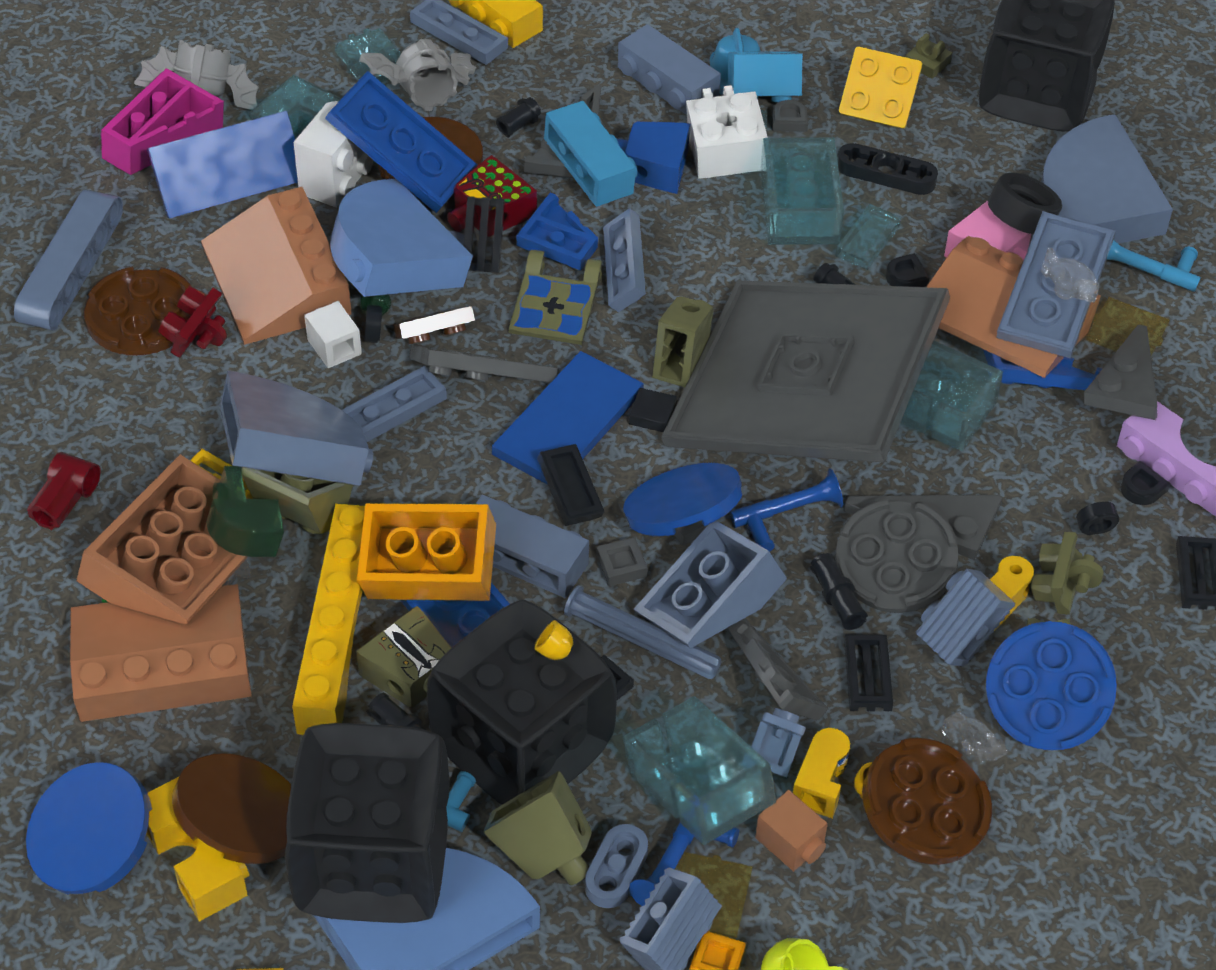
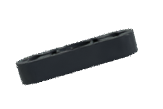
M857 143L845 144L838 151L837 169L843 175L918 195L929 194L936 187L938 170L929 162ZM881 166H890L894 168L896 171L887 173L882 172L878 168Z

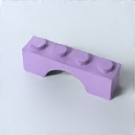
M1158 401L1156 420L1134 415L1126 419L1122 425L1117 447L1130 459L1144 463L1170 482V485L1185 494L1189 501L1199 504L1216 517V466L1200 461L1185 448L1180 436L1183 419Z

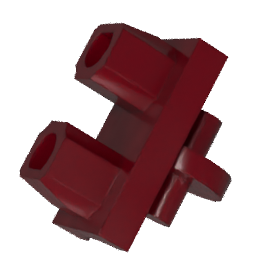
M189 286L179 299L177 307L191 315L190 318L185 320L173 311L168 312L162 320L158 332L174 343L171 349L172 354L181 358L197 335L200 338L196 344L202 349H206L209 343L221 346L225 342L227 333L222 327L225 319L220 315H216L214 319H211L216 311L215 304L222 296L220 291L212 288L206 295Z

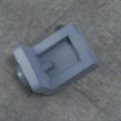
M778 708L774 709L773 715L764 712L745 763L787 778L799 742L806 729L805 726L797 724L799 716Z

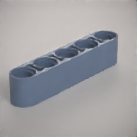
M87 189L80 193L16 299L14 306L16 322L52 331L57 329L121 220L123 213L121 197Z

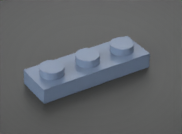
M425 0L410 11L411 23L458 50L470 54L471 57L485 65L508 49V37L442 0Z
M630 208L603 226L608 306L617 312L637 302L646 294L640 216Z
M423 366L342 409V411L356 421L368 442L446 400L447 391L439 380Z

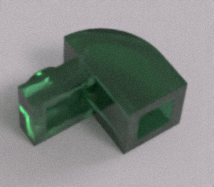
M224 466L220 482H215L213 486V501L206 521L210 536L219 546L240 556L276 557L284 535L279 499H246L241 467Z

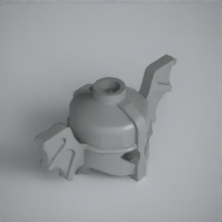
M420 39L418 42L407 46L397 59L396 64L388 60L381 53H361L359 59L360 62H364L369 66L371 74H380L387 77L392 82V85L399 83L405 92L409 94L414 104L422 107L424 111H432L433 107L446 104L450 97L456 95L457 83L461 82L464 85H468L470 79L468 75H473L476 70V66L470 62V54L452 53L449 58L445 51L440 49L431 39Z
M179 40L177 52H171L165 46H161L155 58L141 62V73L134 81L135 85L147 87L167 68L216 97L224 93L227 83L232 89L235 106L255 111L259 109L256 100L259 85L253 83L248 78L246 73L247 65L245 63L240 65L230 64V50L221 52L219 49H214L215 45L206 44L205 46L196 44L195 47H192L190 43Z

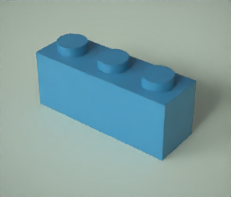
M584 101L546 113L544 140L596 207L634 193L635 178L638 174L634 160L631 157H627L620 148L616 137L608 133L601 124L599 116L592 112Z

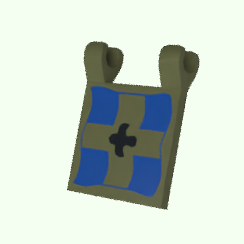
M530 250L524 278L510 322L509 333L582 345L596 291L602 277V261L588 259L583 281L542 275L545 268L543 261L544 251Z

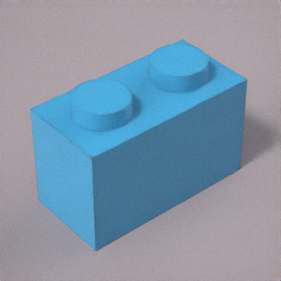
M797 51L728 52V86L732 85L734 94L755 91L757 99L758 96H771L772 102L792 100V96H802L803 54Z

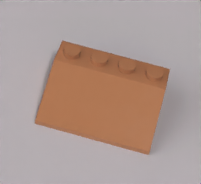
M303 187L266 196L201 240L204 252L244 345L306 328L305 314L336 301L340 302L348 315H352L349 284L332 257L330 244Z
M968 235L952 249L927 285L929 288H948L950 300L939 329L1045 378L1064 358L1063 356L996 338L999 324L1024 260L1015 253L1004 252L991 246L982 238ZM1094 293L1076 345L1089 332L1101 295Z
M180 454L83 551L77 582L110 604L186 625L279 524L280 518Z
M238 584L221 586L186 625L110 604L109 602L71 607L70 665L73 700L80 721L252 697Z

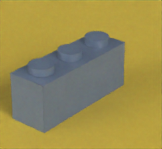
M650 25L643 26L618 42V68L625 75L631 76L644 85L648 91L666 100L674 109H679L687 115L686 101L703 98L702 89L710 88L713 97L719 96L721 73Z
M482 494L476 504H488L496 522L493 567L566 598L589 564V540L574 531L564 530L546 522L539 516L529 515L511 507L504 501L494 500Z

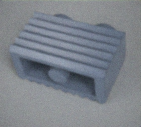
M968 568L965 571L957 572L950 578L946 585L948 592L939 603H933L923 612L921 616L923 623L916 631V634L929 647L933 648V651L938 653L939 657L944 659L947 664L962 667L969 663V660L984 645V641L989 639V635L994 633L995 628L1009 614L1010 609L1015 607V603L981 571Z
M670 867L665 869V875L659 877L660 882L654 885L655 890L649 892L650 898L645 899V905L639 907L640 913L635 914V920L630 922V928L625 930V936L620 937V943L644 970H684L688 964V958L703 935L710 930L712 921L722 905L718 903V900L713 897L714 895L709 892L710 890L705 888L706 885L701 883V880L697 877Z

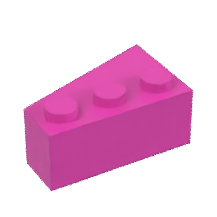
M166 68L101 129L102 159L132 175L152 165L147 148L223 128L224 101Z

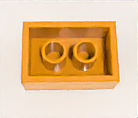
M365 503L357 582L367 599L490 601L496 522L488 504Z

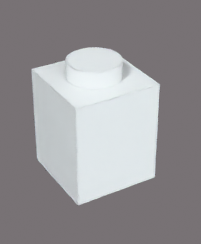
M339 301L304 315L307 340L327 368L362 354L359 328Z

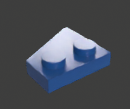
M551 192L516 235L517 246L529 251H544V257L580 271L598 248V237L588 227L583 226L580 223V219L572 211L567 213L559 205V198Z

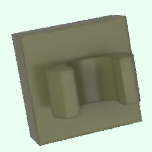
M925 33L905 57L921 61V74L933 79L951 62L953 52L945 49V43L941 40L937 44L929 41V34Z

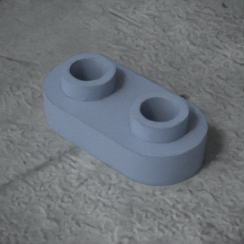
M621 824L610 829L605 835L585 877L586 895L596 906L614 908L624 903L628 898L630 883L637 880L648 856V839L640 828L630 824ZM626 848L630 849L633 853L624 856L618 851ZM604 884H610L615 889L613 891H603L600 887Z

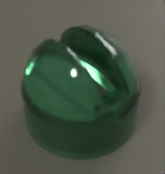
M389 294L366 297L362 295L360 301L361 312L366 315L367 304L381 305L382 315L386 314L391 308Z

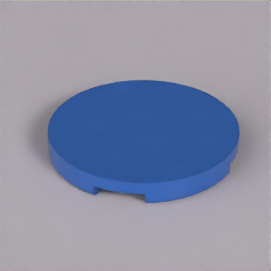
M720 463L687 465L664 472L641 484L627 497L623 510L630 528L638 533L648 536L675 535V528L688 526L698 521H702V524L706 526L730 512L742 497V482L737 470L729 465Z
M1062 622L1034 623L1011 634L994 653L986 677L988 703L1000 726L1017 741L1043 750L1069 749L1092 738L1107 722L1116 698V674L1106 650L1093 636L1083 629Z
M103 762L78 766L59 777L39 799L28 824L26 849L30 865L35 874L50 887L67 895L89 893L95 890L101 892L122 880L136 865L147 845V842L144 840L149 824V811L152 810V806L145 787L135 776L123 768Z

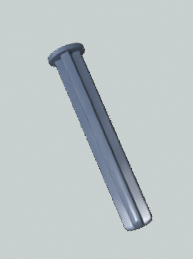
M576 586L566 602L564 615L568 617L572 616V614L707 679H713L720 669L721 658L698 646L689 648L658 627L584 593L582 586Z

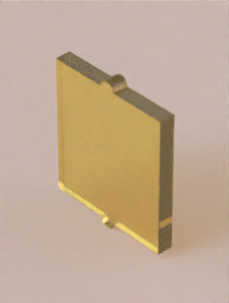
M1108 297L1100 314L1094 315L1093 321L1095 323L1089 331L1086 340L1117 351L1136 326L1143 325L1147 326L1152 356L1156 347L1162 345V336L1170 320Z
M684 852L677 864L676 870L700 879L701 883L706 885L705 888L710 890L709 892L722 905L713 919L709 931L737 938L753 867L721 860L719 855H714L710 858Z

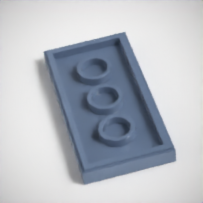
M1042 211L999 324L996 338L1071 359L1111 249L1116 230Z

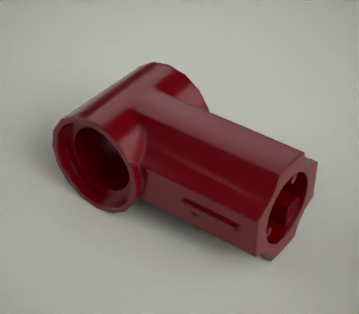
M64 452L57 453L49 465L46 483L27 508L29 517L44 528L53 530L55 527L59 528L80 497H90L98 486L101 475L100 466Z

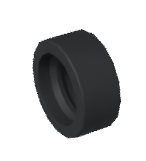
M1011 172L1004 173L999 177L988 198V206L993 214L1002 222L1022 232L1034 234L1042 211L1059 215L1062 209V201L1056 192L1039 180L1024 174Z

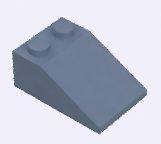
M714 521L708 524L633 610L645 620L689 648H692L760 610L787 578L767 549L722 523Z

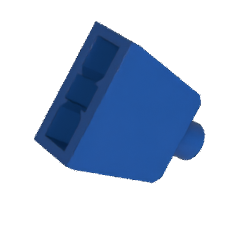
M638 121L633 123L629 139H617L627 157H631L637 166L638 174L635 178V183L678 194L689 151L690 123Z

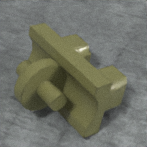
M1064 532L1061 544H1042L1039 554L1042 571H1054V574H1034L1031 584L1035 601L1054 602L1059 614L1070 615L1075 591L1086 593L1088 588L1099 586L1103 580L1104 571L1095 562V558L1089 554L1083 556L1076 549L1075 546L1078 538L1076 532Z

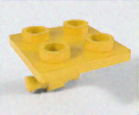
M856 47L840 103L839 113L901 129L906 128L922 69V62L863 47Z

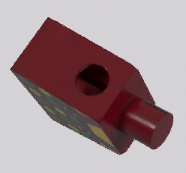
M491 155L455 185V209L448 213L447 218L451 227L455 231L460 232L465 229L468 196L490 199L500 198L505 200L504 231L530 219L537 210V190ZM476 206L474 227L480 231L481 206ZM489 207L487 237L494 235L495 207Z

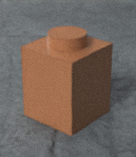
M788 790L758 815L755 838L794 872L805 861L808 864L815 862L824 852L828 823Z

